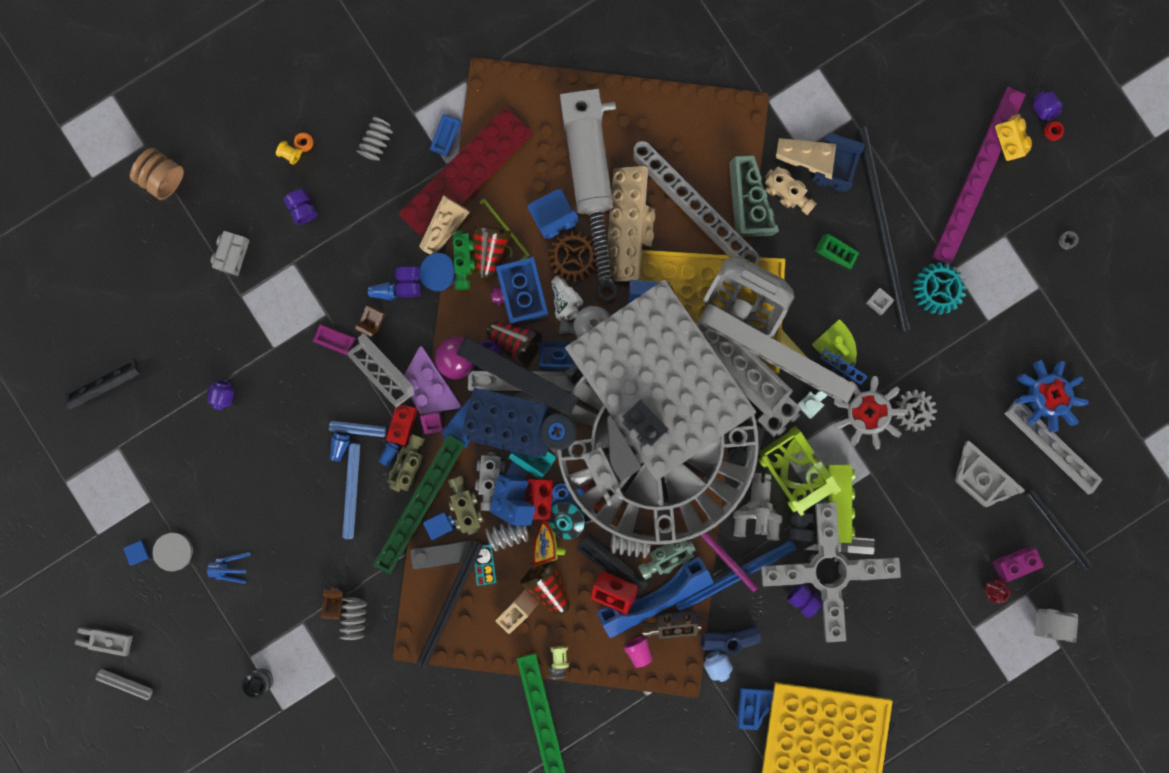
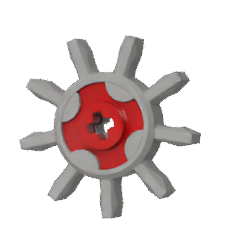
M873 376L870 391L863 393L859 391L853 381H850L856 386L853 392L855 397L851 403L844 404L836 399L834 400V405L847 409L849 416L847 419L836 422L834 424L836 429L844 428L847 425H852L856 429V433L851 438L850 444L852 446L859 442L862 434L872 435L875 449H880L881 442L878 433L885 429L895 437L899 438L901 436V432L890 424L892 416L908 415V409H892L889 403L899 393L900 389L898 387L891 389L888 394L883 396L877 393L878 378ZM868 409H872V412H876L872 415L871 418L868 417V414H865L868 412Z

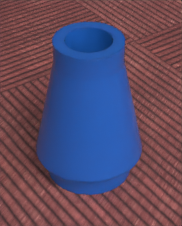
M390 281L369 286L368 295L369 297L393 300V298H397L396 283Z
M334 432V436H331V460L341 461L350 443V436L348 434Z

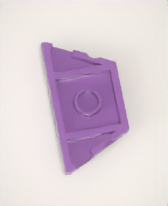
M423 346L419 347L404 377L413 385L414 395L410 398L420 414L461 409L463 407L426 349Z

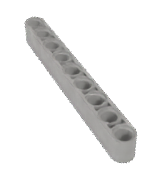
M641 141L636 143L633 152L634 161L639 166L648 167V175L730 258H751L754 264L757 265L759 262L757 252L647 142ZM643 150L647 154L642 156L639 155L637 152ZM658 164L660 168L653 169L650 165ZM670 177L673 179V181L666 182L664 178ZM683 190L687 195L680 196L677 191ZM695 203L700 208L695 210L690 205ZM710 217L712 218L713 222L707 223L705 222L704 218ZM722 230L727 236L721 237L717 232ZM737 244L740 247V250H733L731 248V245Z
M707 305L699 320V323L844 404H848L856 388L851 382L713 305Z

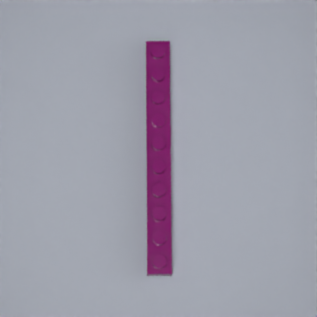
M1010 87L1005 90L931 259L942 264L947 263L951 266L1002 150L995 126L1007 122L1012 115L1018 113L1026 94Z

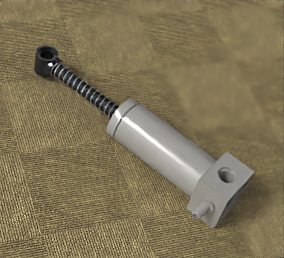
M599 89L560 94L577 212L591 216V231H593L594 251H596L595 256L597 259L596 265L598 266L597 271L599 272L598 276L600 279L597 281L598 297L601 301L609 303L615 299L617 288L610 274L609 266L611 265H609L610 260H608L609 255L607 253L609 250H607L608 245H606L607 240L605 239L606 235L604 232L606 230H604L605 225H603L604 220L602 218L604 216L602 215L603 212L613 208L602 130L603 111L615 110L616 105L615 102L602 103ZM606 287L611 288L613 294L609 297H605L602 294V290Z

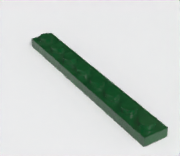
M451 433L448 434L373 566L389 575L391 574L466 442Z

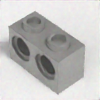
M788 397L771 417L768 418L762 413L756 419V422L771 437L775 435L780 436L786 430L785 425L789 421L791 423L800 416L798 412L801 408ZM784 404L790 406V413L788 415L782 412ZM772 417L777 420L775 428H771L768 425V421Z

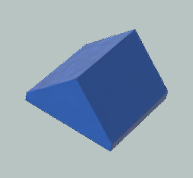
M541 341L539 370L566 372L575 364L565 349L572 342Z

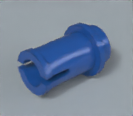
M391 441L385 444L386 448L380 459H378V462L388 467L396 452H399L398 448L400 447Z

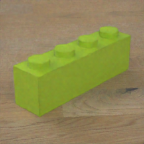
M825 465V468L841 489V492L836 495L831 493L826 496L825 503H836L839 543H852V538L855 537V529L852 527V519L855 518V509L852 507V500L855 499V489L852 488V480H855V470L852 469V465Z

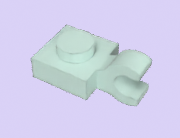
M820 390L815 395L809 392L797 405L811 419L824 406L820 401L827 394Z

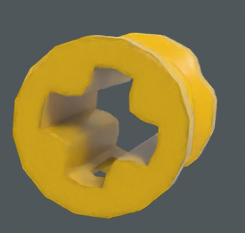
M286 141L281 142L276 150L278 157L286 158L292 165L297 163L302 153L300 149H294L289 146Z

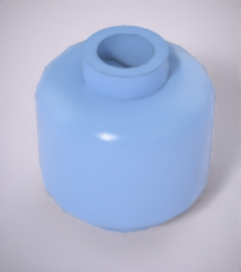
M714 651L706 656L704 667L709 677L720 682L727 680L733 669L727 655L723 652Z

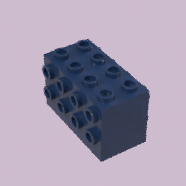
M474 388L461 433L467 435L468 440L476 443L487 444L502 450L506 449L517 454L522 453L538 459L539 455L546 457L548 446L545 445L541 438V425L547 417L557 414L558 411L545 404Z

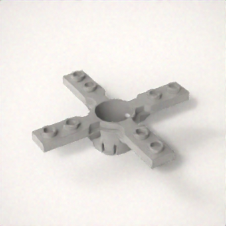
M816 503L819 553L810 556V563L761 566L762 586L812 583L822 593L825 641H846L844 603L841 590L847 586L850 580L901 578L900 562L898 557L847 560L843 554L838 552L839 536L836 503ZM835 557L834 561H839L838 573L841 577L838 576L833 581L834 583L821 584L820 579H817L816 576L818 563L822 559Z

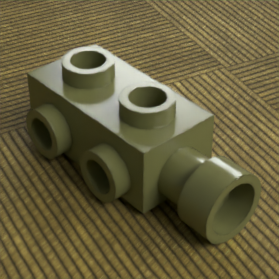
M410 434L407 447H402L401 451L398 452L395 465L389 472L387 482L390 484V489L398 492L401 489L408 491L410 486H412L414 476L420 468L423 455L417 453L420 446L422 447L425 439Z
M463 475L448 480L450 488L452 487L454 495L450 496L451 500L448 502L451 511H455L457 518L454 520L457 529H461L462 533L467 532L468 535L479 532L478 528L482 526L481 522H484L481 510L477 511L475 504L478 503L475 492L471 493L470 489L465 490ZM460 499L465 500V506L459 505ZM466 518H470L472 520V523L470 525H467L465 523Z

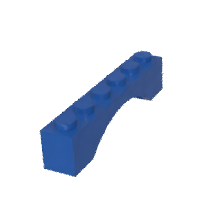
M699 556L682 565L677 574L664 586L653 593L635 599L627 614L607 606L596 613L605 631L612 638L714 582Z

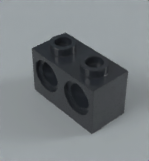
M641 399L622 416L624 419L622 423L629 431L634 429L638 433L636 438L644 446L646 444L652 446L669 430ZM638 411L642 414L641 422L635 423L631 420L632 412ZM648 426H653L656 429V435L653 438H649L645 434V429Z

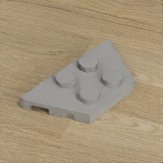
M970 441L964 443L955 482L983 507H988L998 501L1006 500L1013 495L1021 494L1025 491Z

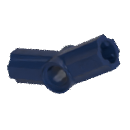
M756 625L736 632H703L700 639L701 649L727 651L733 655L739 653L743 648L761 643V636ZM734 640L733 644L728 645L729 641Z

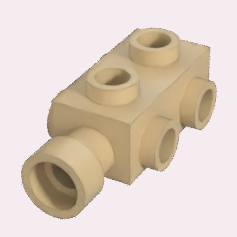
M777 167L775 171L771 169L764 177L766 179L764 184L766 186L765 190L772 196L775 194L781 198L780 202L785 207L789 208L791 206L794 208L798 205L802 209L801 211L808 215L817 203L804 196L808 191L805 189L806 186L801 181H795L790 177L791 174L784 168L780 169ZM779 177L783 181L779 183L776 181V178ZM791 189H794L797 194H792Z

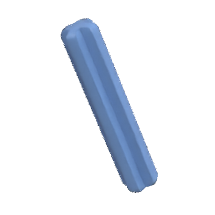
M330 421L329 424L330 431L379 437L386 436V427L339 421Z

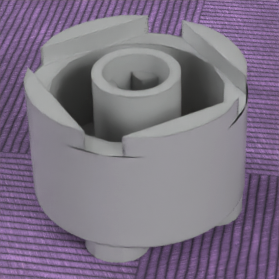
M1038 609L1034 636L1076 643L1078 614L1060 613L1052 609Z

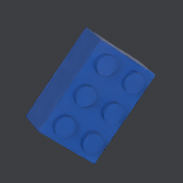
M534 257L496 266L511 325L549 316Z

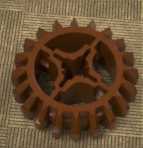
M573 230L570 231L569 237L566 232H563L564 239L557 236L556 239L559 243L552 242L551 245L555 249L549 248L548 250L549 253L554 254L548 256V260L554 261L549 264L550 268L557 267L553 273L561 272L559 278L567 275L566 282L570 281V277H574V283L577 282L578 276L584 281L583 274L591 277L589 269L595 272L596 268L592 264H597V259H594L596 258V252H593L595 246H591L594 243L593 239L587 242L588 234L581 238V231H578L577 236H574ZM578 242L582 246L572 248L567 243ZM563 248L567 256L560 264L558 253ZM588 250L590 259L585 266L581 256L584 254V251ZM569 252L572 253V254H574V255H575L576 253H577V254L579 253V255H577L578 261L575 260L574 258L571 259V260H569V258H570ZM576 265L581 270L569 271L565 267Z

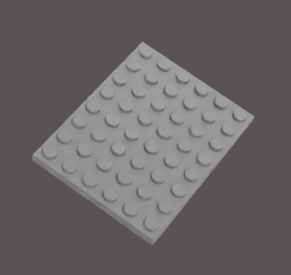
M665 280L565 347L612 418H617L622 427L621 431L624 435H627L632 443V447L656 481L756 413ZM640 399L669 429L652 446L648 444L644 446L636 438L638 433L634 429L629 431L622 423L624 421L622 416ZM638 411L632 412L631 420L635 423L641 422L642 414ZM648 426L645 429L646 436L653 438L656 435V429L653 426Z

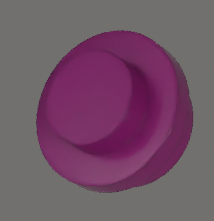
M493 287V291L490 292L492 303H496L499 306L501 305L500 303L505 302L501 287Z

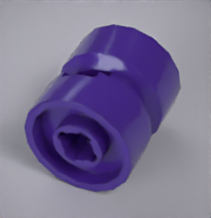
M306 189L291 192L283 199L288 210L292 211L290 214L297 225L306 223L318 215L314 205L309 203L311 199Z
M396 268L395 278L399 281L395 285L396 296H420L421 285L417 283L420 279V268Z
M806 583L797 584L787 597V601L794 607H800L799 611L807 618H811L822 606V597L816 592L811 593V588Z

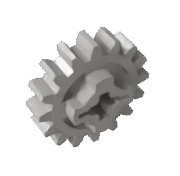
M913 390L912 394L910 391H906L905 396L900 395L899 399L901 401H896L894 404L898 408L908 409V415H906V418L905 416H895L894 419L901 420L898 425L902 426L905 424V430L912 428V432H917L918 428L920 431L925 430L924 425L927 427L931 426L929 420H935L936 418L932 416V413L937 412V410L932 409V406L936 403H930L931 396L924 397L925 392L922 391L918 394V390ZM915 398L911 404L906 403L909 399ZM912 408H915V410L918 411V413L914 414ZM918 418L923 419L920 423L914 424Z

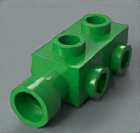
M455 231L453 234L456 274L455 290H469L470 281H468V275H472V269H475V260L471 258V250H474L473 239H470L469 233L466 234L465 231Z

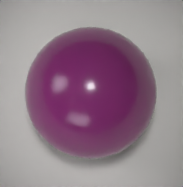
M463 337L447 338L436 350V366L447 378L454 380L464 379L477 367V365L456 354L464 339Z

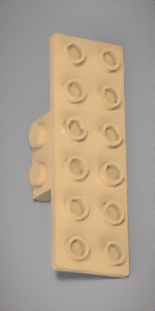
M646 166L613 169L611 191L613 208L610 209L607 241V250L609 251L607 253L609 255L608 260H610L609 265H611L609 266L611 278L615 282L639 280L642 246L652 247L655 209L645 205L648 167Z

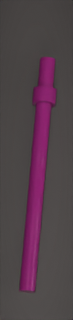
M676 507L675 509L683 517L680 507ZM708 532L700 535L752 592L759 588Z

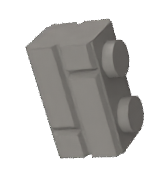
M223 231L222 235H219L217 239V252L213 253L211 257L212 268L238 276L250 240L243 236Z

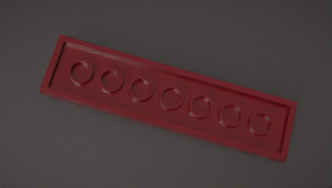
M505 106L398 214L423 238L443 195L462 206L533 135V132Z

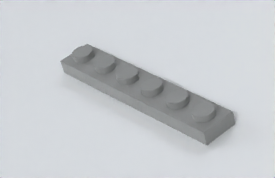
M1014 401L1004 414L1087 494L1093 493L1102 479L1054 432L1049 433L1048 427L1040 419L1036 423L1029 425L1027 420L1033 412L1025 404H1016Z

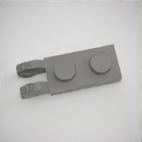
M599 447L582 455L608 506L612 505V499L606 489L612 486L619 500L624 499L617 485L618 481L602 448Z
M78 628L77 632L90 635V640L76 639L75 645L120 656L129 655L133 636L100 629Z

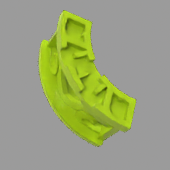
M794 426L789 429L788 433L762 450H759L760 458H758V461L763 468L768 467L790 501L787 503L792 511H798L802 516L804 515L803 511L831 493L836 495L841 492V489L822 462L816 456H812L815 452L800 430ZM793 439L786 450L782 445ZM779 448L784 453V457L774 454L778 461L773 463L767 455ZM802 453L804 455V458L802 460H798L793 457V454H795V456L798 458V454ZM790 461L801 466L810 463L813 465L806 474L807 484L788 480ZM774 469H781V479ZM817 474L818 478L813 479L814 483H811V476ZM786 487L794 489L792 495ZM810 490L811 494L807 496L806 491ZM803 495V499L798 501L797 497Z

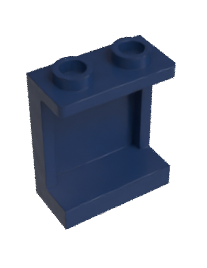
M828 133L823 143L836 144L832 179L826 178L825 174L816 172L813 174L812 180L816 181V184L826 187L829 185L835 187L834 189L839 192L849 191L852 188L854 173L865 144Z

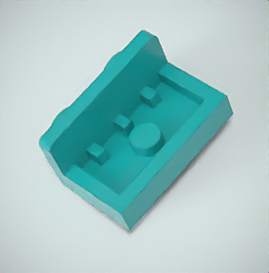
M548 449L546 457L539 455L537 459L522 453L512 452L509 459L541 480L552 466L557 454Z

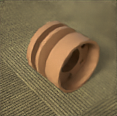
M149 148L134 162L130 172V179L140 187L146 188L147 192L159 200H163L169 197L179 186L184 170L171 159L167 160V156L157 149Z

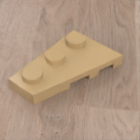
M779 138L776 158L795 166L807 167L813 173L820 172L825 174L826 178L832 179L836 144Z
M443 195L419 247L430 255L438 253L470 212Z

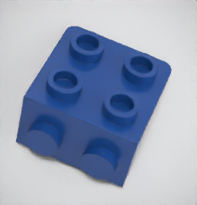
M560 189L528 205V210L544 240L556 237L564 229L569 230L575 227L578 222V216L575 211H572Z

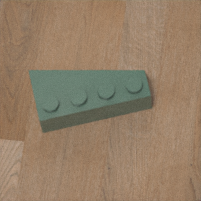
M734 157L729 162L735 231L741 237L773 236L779 232V229L775 225L774 214L769 206L768 196L763 188L762 178L755 157Z

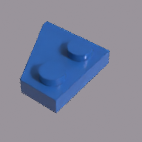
M740 687L737 727L739 729L758 730L763 717L770 710L769 706L772 703L773 690Z

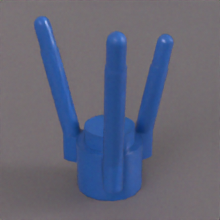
M251 552L226 558H216V562H209L208 576L216 577V580H227L245 584L246 580L225 576L227 573H246L245 569H227V564L223 563L250 556Z

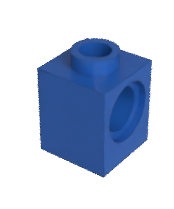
M447 512L423 523L431 540L455 529L453 526L455 520L451 513L447 514Z

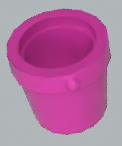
M639 636L627 641L623 645L625 652L629 655L636 668L643 667L653 660L647 637Z

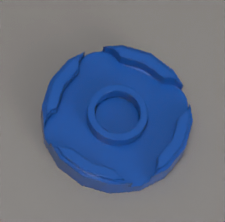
M434 253L428 256L420 267L422 283L433 291L446 290L456 279L453 260L442 253Z

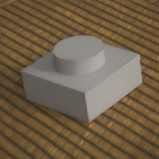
M878 288L866 304L879 315H882L894 299L881 288Z

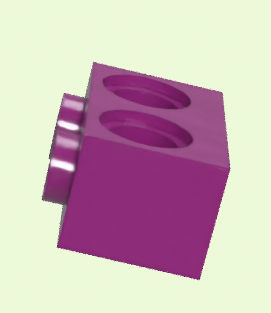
M1025 547L992 561L999 579L1007 582L1044 567L1037 549Z

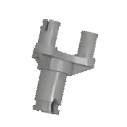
M755 473L751 486V501L733 511V519H735L733 536L746 537V520L756 519L755 534L761 533V535H767V540L777 541L779 540V527L782 523V516L772 508L770 503L771 475L765 474L761 482L762 473Z

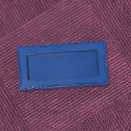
M443 114L430 151L448 157L460 128L461 120Z

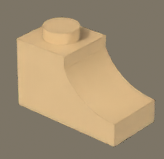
M525 589L495 621L510 634L531 614L540 602Z

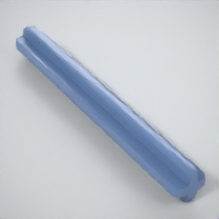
M354 443L349 444L342 536L344 539H352L354 537L360 444Z

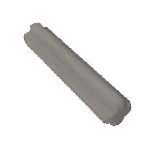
M103 669L99 670L96 675V680L145 700L150 699L153 693L151 688Z

